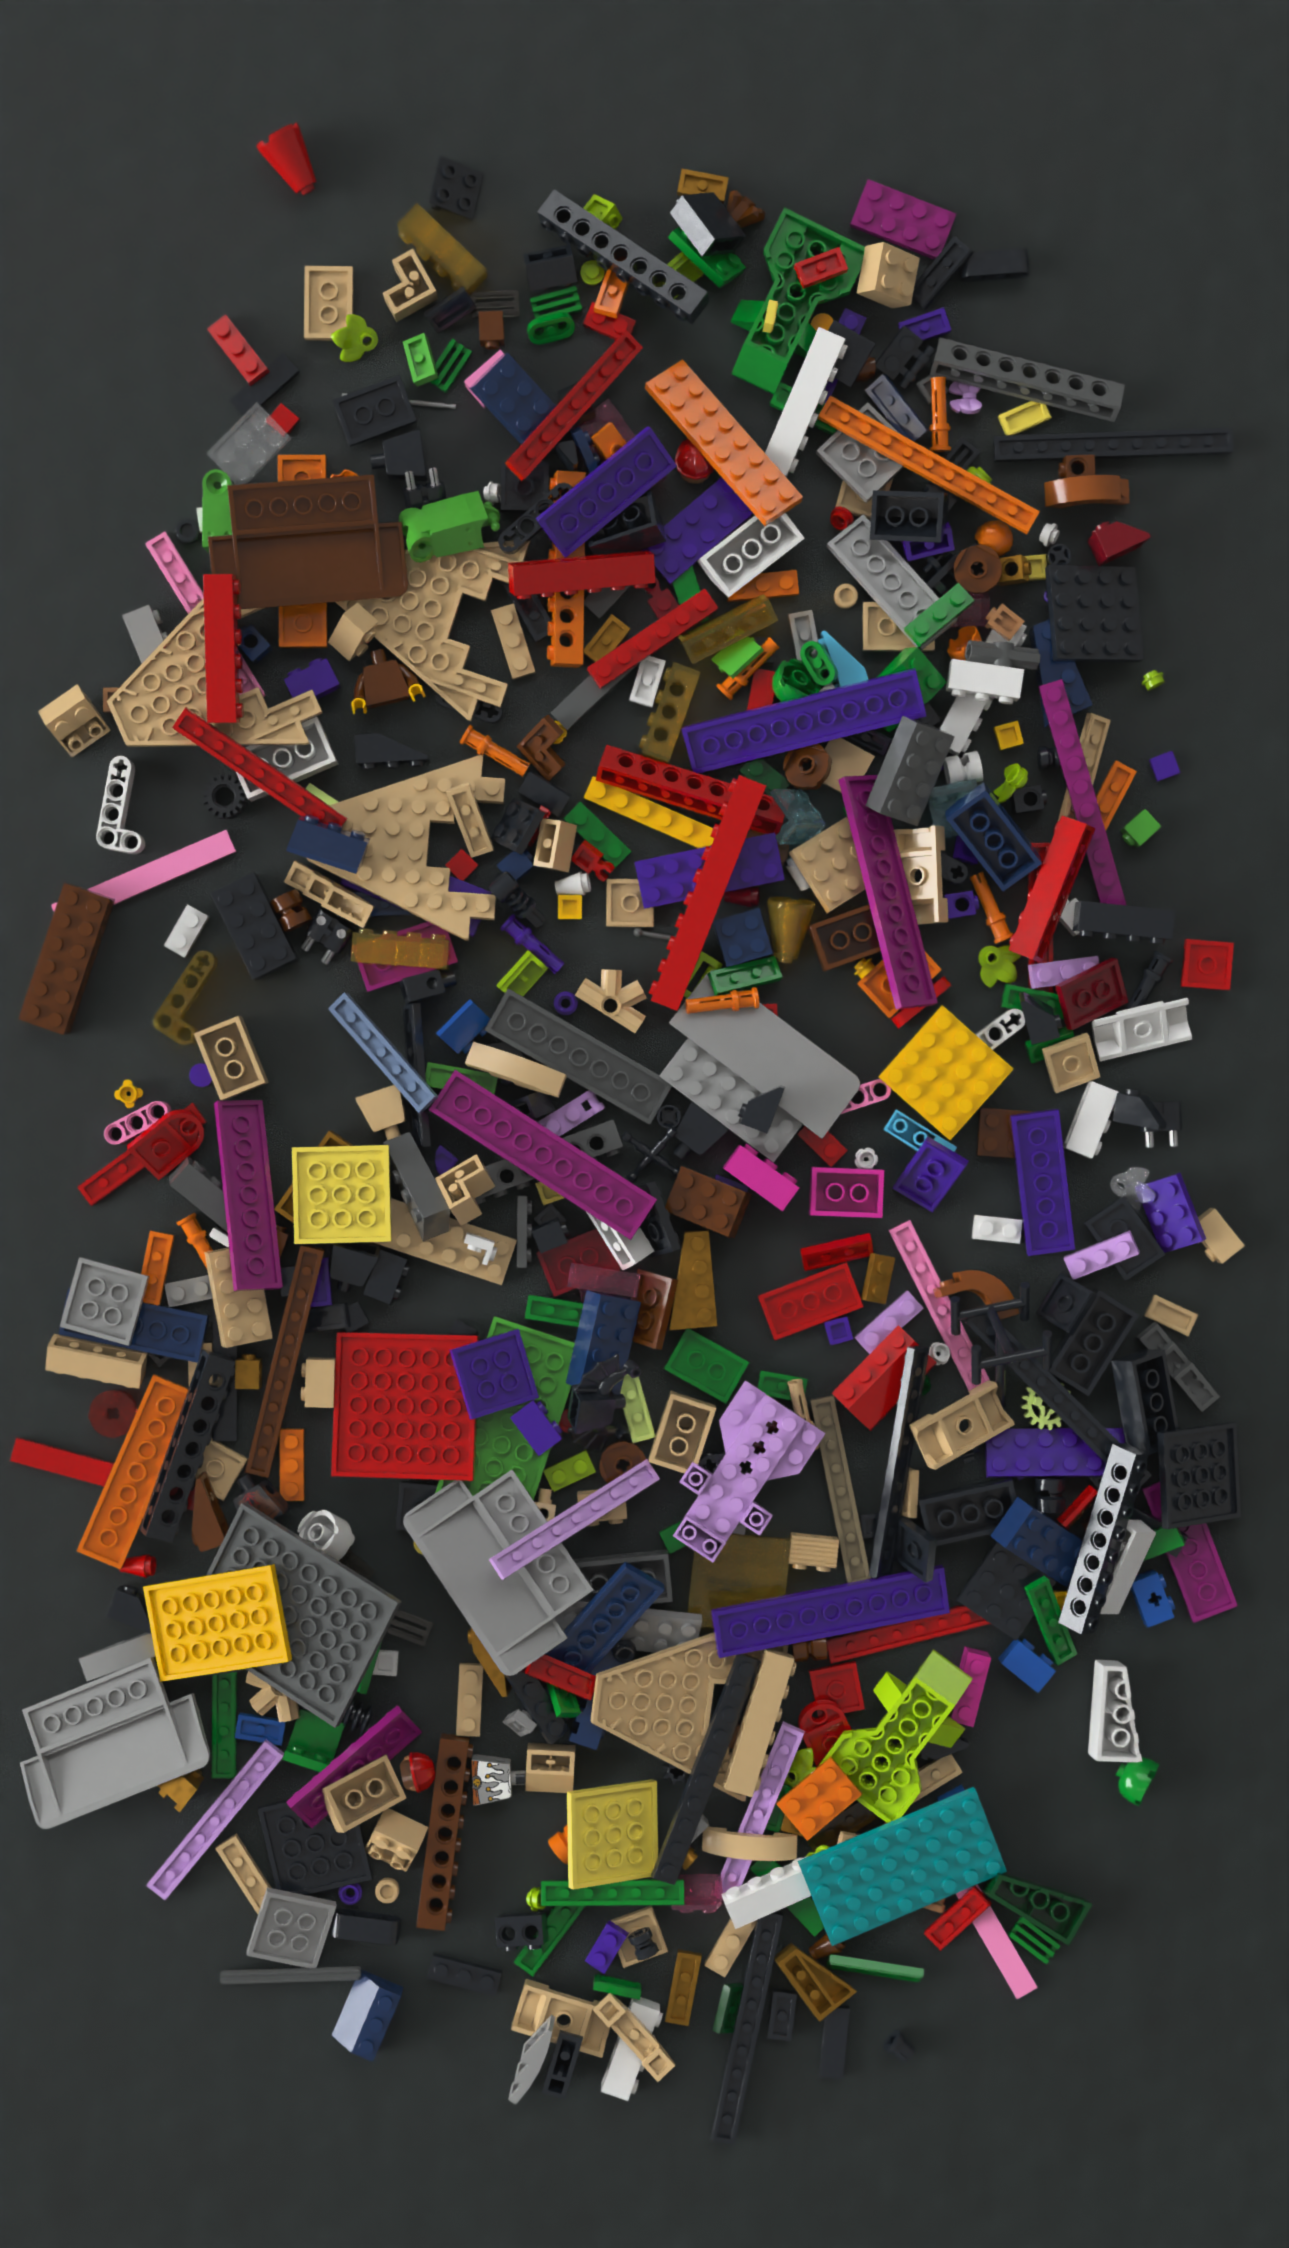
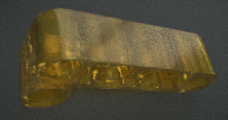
M199 951L194 955L154 1016L153 1024L155 1028L181 1045H192L196 1042L194 1033L198 1032L197 1029L185 1021L183 1017L218 965V960L213 953ZM209 956L208 961L210 962V965H204L201 968V966L203 965L202 961H200L201 958H207ZM201 968L200 971L204 972V975L202 976L200 973L193 971V969ZM191 975H195L198 979V983L194 988H189L187 985V978ZM178 995H182L185 1000L181 1008H176L174 1005V998ZM164 1015H169L171 1018V1025L167 1028H163L160 1023ZM184 1028H188L191 1031V1038L188 1041H183L180 1037V1033Z

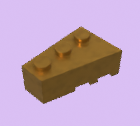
M197 1769L157 1785L161 1789L159 1794L163 1798L168 1795L177 1803L174 1808L181 1812L197 1791L204 1777L201 1775V1771Z
M792 1943L774 1957L777 1965L819 2022L857 1992L850 1984Z

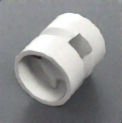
M977 751L964 753L962 758H959L957 755L946 757L943 765L949 788L962 786L964 781H967L969 784L983 781L982 764Z

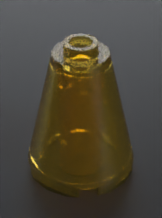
M769 897L767 905L774 957L779 958L778 961L782 963H793V959H798L815 909V902L802 898L794 900L791 897Z

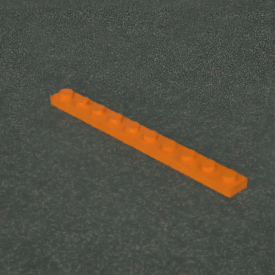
M829 396L818 415V419L1026 535L1040 513L1035 508L832 396Z

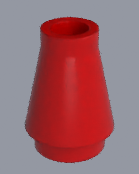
M149 1554L126 1558L119 1571L145 1578L154 1576L157 1565L156 1558L151 1557Z

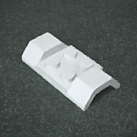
M1188 998L1167 1003L1159 1001L1118 1011L1116 1015L1093 1020L1091 1022L1093 1041L1099 1061L1192 1040V1034L1187 1021L1186 1006L1189 1004Z

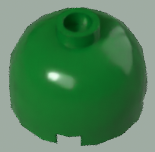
M790 659L789 662H785L786 660L782 661L772 678V689L781 702L803 698L810 694L818 693L821 689V685L813 680L803 661L797 659Z
M1142 1757L1140 1762L1122 1763L1116 1773V1776L1120 1777L1118 1788L1122 1796L1139 1807L1160 1764L1146 1757Z

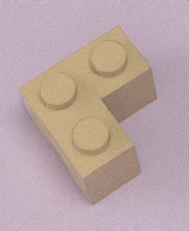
M413 249L392 260L401 283L383 292L384 300L396 322L438 299L436 289Z
M477 1154L435 1178L449 1209L461 1226L482 1214L475 1198L495 1187L487 1169Z

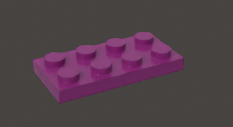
M868 179L850 227L935 260L944 248L956 213Z
M430 922L352 946L367 992L398 983L406 977L458 963L449 932Z

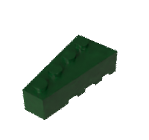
M997 1873L995 1877L988 1879L982 1890L995 1901L1068 1946L1092 1906V1903L1085 1898L1005 1873Z

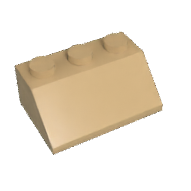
M387 1755L322 1788L328 1815L336 1832L341 1833L352 1829L406 1799V1795Z

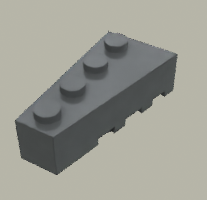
M410 1132L383 1142V1145H389L392 1179L398 1185L422 1241L448 1232L450 1223L449 1206Z
M188 1156L169 1175L170 1186L227 1231L222 1181L216 1176L212 1177L203 1165Z

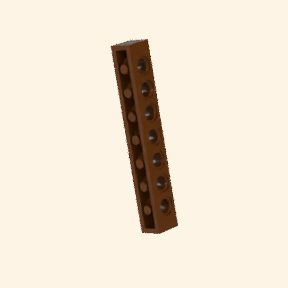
M441 1734L417 1928L445 1931L446 1923L451 1924L453 1909L448 1908L449 1900H454L456 1885H451L452 1876L457 1877L459 1863L454 1861L455 1852L460 1853L462 1838H457L458 1829H463L465 1816L460 1814L461 1805L466 1806L468 1792L463 1791L464 1782H469L470 1768H467L466 1764L467 1758L472 1759L474 1745L469 1744L470 1736ZM450 1757H458L461 1764L452 1766L448 1759ZM453 1780L458 1784V1787L451 1790L446 1787L445 1783ZM451 1804L454 1806L455 1811L447 1813L443 1810L442 1806ZM447 1827L452 1831V1834L450 1836H443L439 1830ZM445 1851L449 1857L441 1860L437 1857L436 1853ZM440 1874L445 1877L446 1881L437 1883L433 1877ZM434 1898H438L443 1902V1904L439 1907L433 1906L430 1901Z

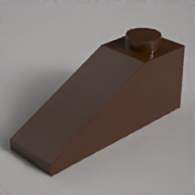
M206 1471L202 1472L196 1479L192 1521V1540L195 1546L199 1547L200 1552L221 1546L229 1530Z

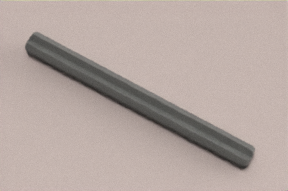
M360 1966L317 1967L312 1969L223 1970L220 1973L221 1984L351 1981L360 1980L362 1971Z

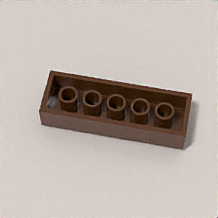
M71 883L63 884L18 1018L19 1020L61 1035L70 1034L115 899Z

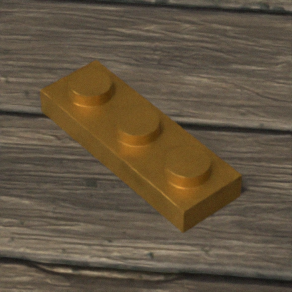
M678 1949L665 2022L689 2025L701 1963V1953Z

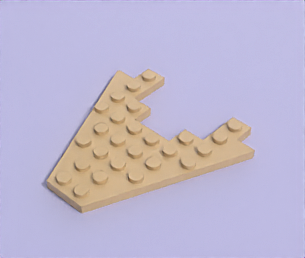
M514 540L505 541L504 547H514ZM530 541L514 554H505L500 549L498 542L483 543L484 548L442 557L433 555L429 560L421 563L412 560L409 551L405 550L408 588L403 595L399 597L339 601L336 603L343 610L347 611L358 602L379 621L374 629L376 632L374 637L468 721H472L478 700L501 708L508 684L465 670L464 666L471 647L448 638L463 594L486 601L493 579L509 584L508 563L523 562Z
M204 598L107 700L126 746H198L172 727L185 707L207 721ZM264 608L241 609V618ZM257 687L239 695L240 703H243L244 717L240 718V723L210 724L241 745H307L310 742L301 723L323 712L313 690L268 709L262 692Z
M478 755L330 805L348 818L343 824L342 830L348 832L352 830L361 831L366 834V838L370 839L362 867L357 874L309 858H307V861L469 941L471 919L495 920L496 896L491 894L449 892L450 868L427 867L430 823L454 824L455 814L446 791L466 783H470L477 802L504 804L505 779L482 777L483 755Z
M713 1632L596 1673L590 1721L596 1726L690 1774L709 1726L714 1683L725 1684L736 1655L719 1658ZM788 1645L774 1647L772 1649L787 1653ZM763 1650L743 1654L760 1660ZM728 1747L713 1786L740 1801H746L745 1795L725 1790L722 1784L732 1754L729 1752ZM761 1768L759 1777H761L764 1768Z

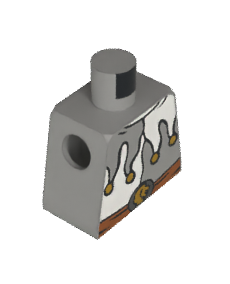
M473 1754V1804L480 1805L511 1798L512 1785H526L525 1770L511 1771V1759Z

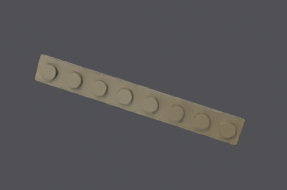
M834 1396L811 1399L810 1403L815 1427L825 1433L819 1446L847 1583L871 1579L869 1577L870 1571Z

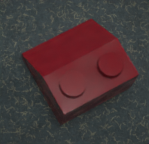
M1107 521L1095 527L1096 530L1091 532L1092 536L1087 542L1098 566H1102L1142 547L1151 536L1148 532L1116 521L1110 524Z

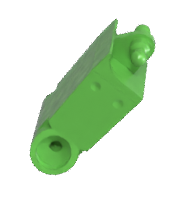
M218 469L207 472L202 481V547L207 553H209V536L232 535L227 485L234 484L224 471Z
M479 491L423 505L421 510L418 508H407L399 515V522H402V531L406 538L410 557L415 562L420 563L429 560L433 555L442 557L484 548L481 528L490 525L493 531L500 529L499 511L489 501L483 504Z

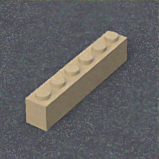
M772 1648L763 1650L760 1659L761 1664L752 1685L722 1783L725 1790L753 1797L754 1791L759 1790L761 1783L759 1774L761 1768H765L768 1761L766 1751L768 1745H772L775 1738L773 1728L775 1722H779L782 1715L780 1705L782 1699L786 1700L788 1696L789 1676L793 1677L796 1670V1662H794L795 1659L792 1654Z

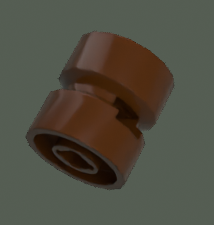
M298 889L286 892L270 901L275 914L281 916L279 922L285 933L297 929L312 920L307 908L301 905L303 899Z
M826 1637L791 1644L794 1662H804L809 1657H812L814 1661L827 1659Z

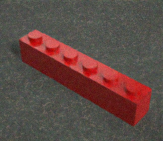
M646 550L508 563L509 592L517 596V599H529L531 594L551 597L555 596V592L563 591L566 595L578 594V590L587 589V592L595 593L601 592L602 588L610 587L611 590H624L625 586L634 585V588H646L648 584L655 583L654 554Z
M203 574L207 723H240V718L244 717L243 703H240L239 693H243V680L239 679V669H242L243 660L242 654H238V644L242 643L241 629H238L237 619H241V605L237 604V595L241 592L240 580H236V575Z
M1061 816L1060 820L1056 823L1053 839L1045 850L1043 864L1037 870V879L1034 887L1029 891L1027 896L1028 902L1019 916L1017 930L1010 938L1009 951L1040 963L1043 962L1096 828L1065 816Z

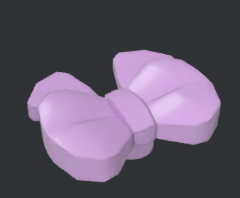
M954 381L950 385L949 392L961 395L962 399L950 401L951 409L956 413H960V411L965 414L979 413L982 403L976 399V394L981 388Z

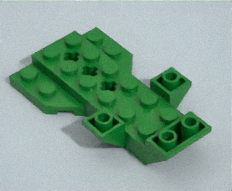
M784 207L763 250L774 284L765 301L741 300L731 319V323L750 331L731 374L774 395L794 353L803 358L807 356L817 332L809 324L817 306L850 294L861 271L865 247ZM840 247L848 267L847 273L803 289L794 269L795 263L813 257L812 253L815 250H818L821 254ZM795 291L800 293L799 297L794 298L792 296V294H794ZM769 300L778 301V308L773 331L771 333L762 332Z

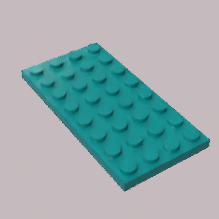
M974 1787L798 1861L832 1946L991 1879L997 1873L1007 1872Z

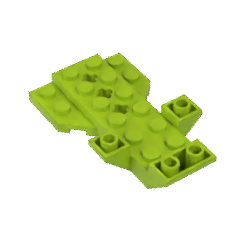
M934 1649L907 1686L887 1671L873 1691L888 1712L876 1728L843 1731L820 1764L831 1756L862 1792V1795L856 1799L858 1802L886 1823L901 1818L922 1790L916 1760L918 1754L927 1742L951 1748L964 1732L965 1728L948 1715L973 1678ZM893 1739H898L900 1743L895 1745L892 1741ZM885 1757L887 1760L882 1763L879 1761V1758ZM870 1774L873 1776V1778L868 1780L866 1779V1775Z

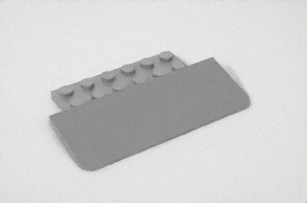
M708 974L705 975L688 999L715 996ZM684 1002L669 1022L670 1025L684 1034L687 1040L659 1077L773 1163L802 1124L822 1139L859 1090L860 1081L854 1073L761 1003H759L758 1009L747 1007L740 1008L739 1011H732L729 1008L687 1014ZM780 1085L785 1086L767 1134L740 1124L742 1118L738 1114L743 1103L748 1104V1101L753 1097Z
M510 1470L474 1496L463 1480H455L407 1512L403 1520L406 1530L499 1670L508 1676L517 1674L568 1638L554 1617L594 1590L562 1542L504 1580H501L489 1559L548 1522L513 1470Z
M154 1657L22 1710L38 1756L20 1762L35 1821L43 1829L52 1828L206 1766L210 1760V1750L195 1694L192 1693L169 1702L163 1682H160Z

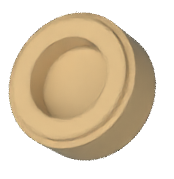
M851 584L838 586L834 593L836 605L843 609H848L855 605L858 599L856 588Z
M393 1878L381 1879L375 1889L377 1899L382 1903L394 1902L399 1895V1884Z

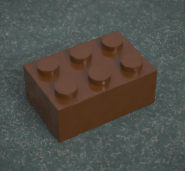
M870 905L808 926L823 972L881 952Z
M681 1166L665 1208L671 1214L727 1237L735 1238L752 1194Z

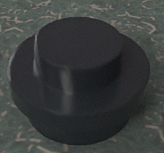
M620 1640L612 1648L613 1656L621 1663L630 1662L636 1655V1646L630 1640Z

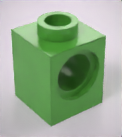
M1144 809L1120 831L1124 834L1122 835L1123 840L1132 847L1134 845L1137 848L1152 836L1161 825Z

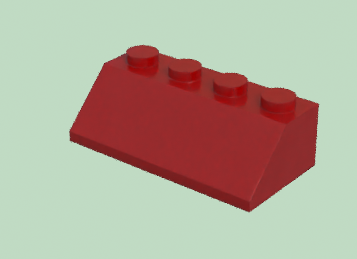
M899 1325L832 1392L870 1431L897 1405L907 1347L919 1346ZM928 1355L925 1375L937 1364L930 1355Z

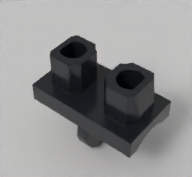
M941 553L935 557H924L927 565L922 570L928 575L923 581L937 596H941L948 589V586L942 580L946 574L952 580H956L954 563L958 556L957 554L952 555L949 553L945 558Z

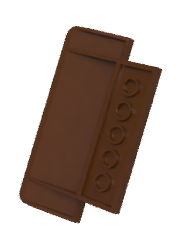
M374 475L227 485L232 535L209 536V555L212 574L236 575V580H240L241 592L237 595V604L241 605V609L399 597L406 592L408 579L402 522L378 523Z

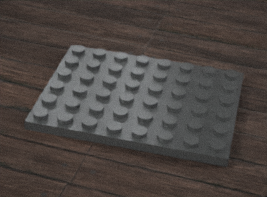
M247 1502L241 1503L206 1575L275 1564L292 1660L289 1662L245 1669L336 1728L340 1725L402 1601Z

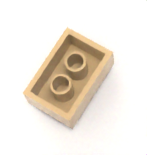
M236 1016L194 1033L221 1101L269 1083L242 1016Z
M670 1391L649 1454V1462L681 1473H685L692 1462L698 1464L716 1411V1405Z

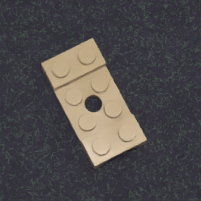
M944 826L894 830L918 925L948 922L947 898H943L941 851H945ZM918 869L922 872V879L919 882L914 877Z
M988 1380L970 1390L969 1395L933 1415L927 1414L909 1425L929 1468L936 1470L1015 1425L1014 1421L1003 1410L996 1394L998 1389L996 1382ZM967 1419L968 1428L966 1431L961 1432L959 1428L960 1422Z
M526 1979L511 2030L532 2036L552 2014L555 2016V2022L550 2042L556 2044L560 2030L583 2036L579 2051L602 2058L610 2027L608 2028L592 2010L600 2001L594 2000L590 2002L548 1989L549 1985ZM562 2014H566L570 2017L571 2021L567 2025H561L558 2023L557 2018Z

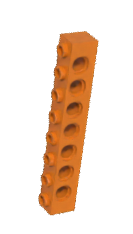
M557 470L553 477H550L549 491L559 483H568L573 488L586 477V472ZM563 490L559 491L560 497L558 499H560L561 494L564 493ZM552 542V549H549L548 559L565 558ZM585 542L567 557L585 556ZM578 590V594L571 595L570 599H565L561 596L560 592H555V596L548 598V612H551V621H548L547 634L551 636V645H548L547 659L551 660L552 667L579 668L583 665L584 590ZM560 612L569 614L570 623H565L560 619ZM560 636L569 638V647L561 645Z

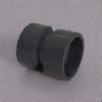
M1034 1477V1491L1038 1493L1034 1497V1508L1042 1513H1063L1065 1511V1497L1062 1496V1493L1065 1492V1477Z

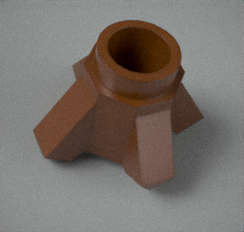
M737 190L730 192L727 211L741 230L746 226L764 220L765 211L760 207L756 208V204L747 196L743 197Z

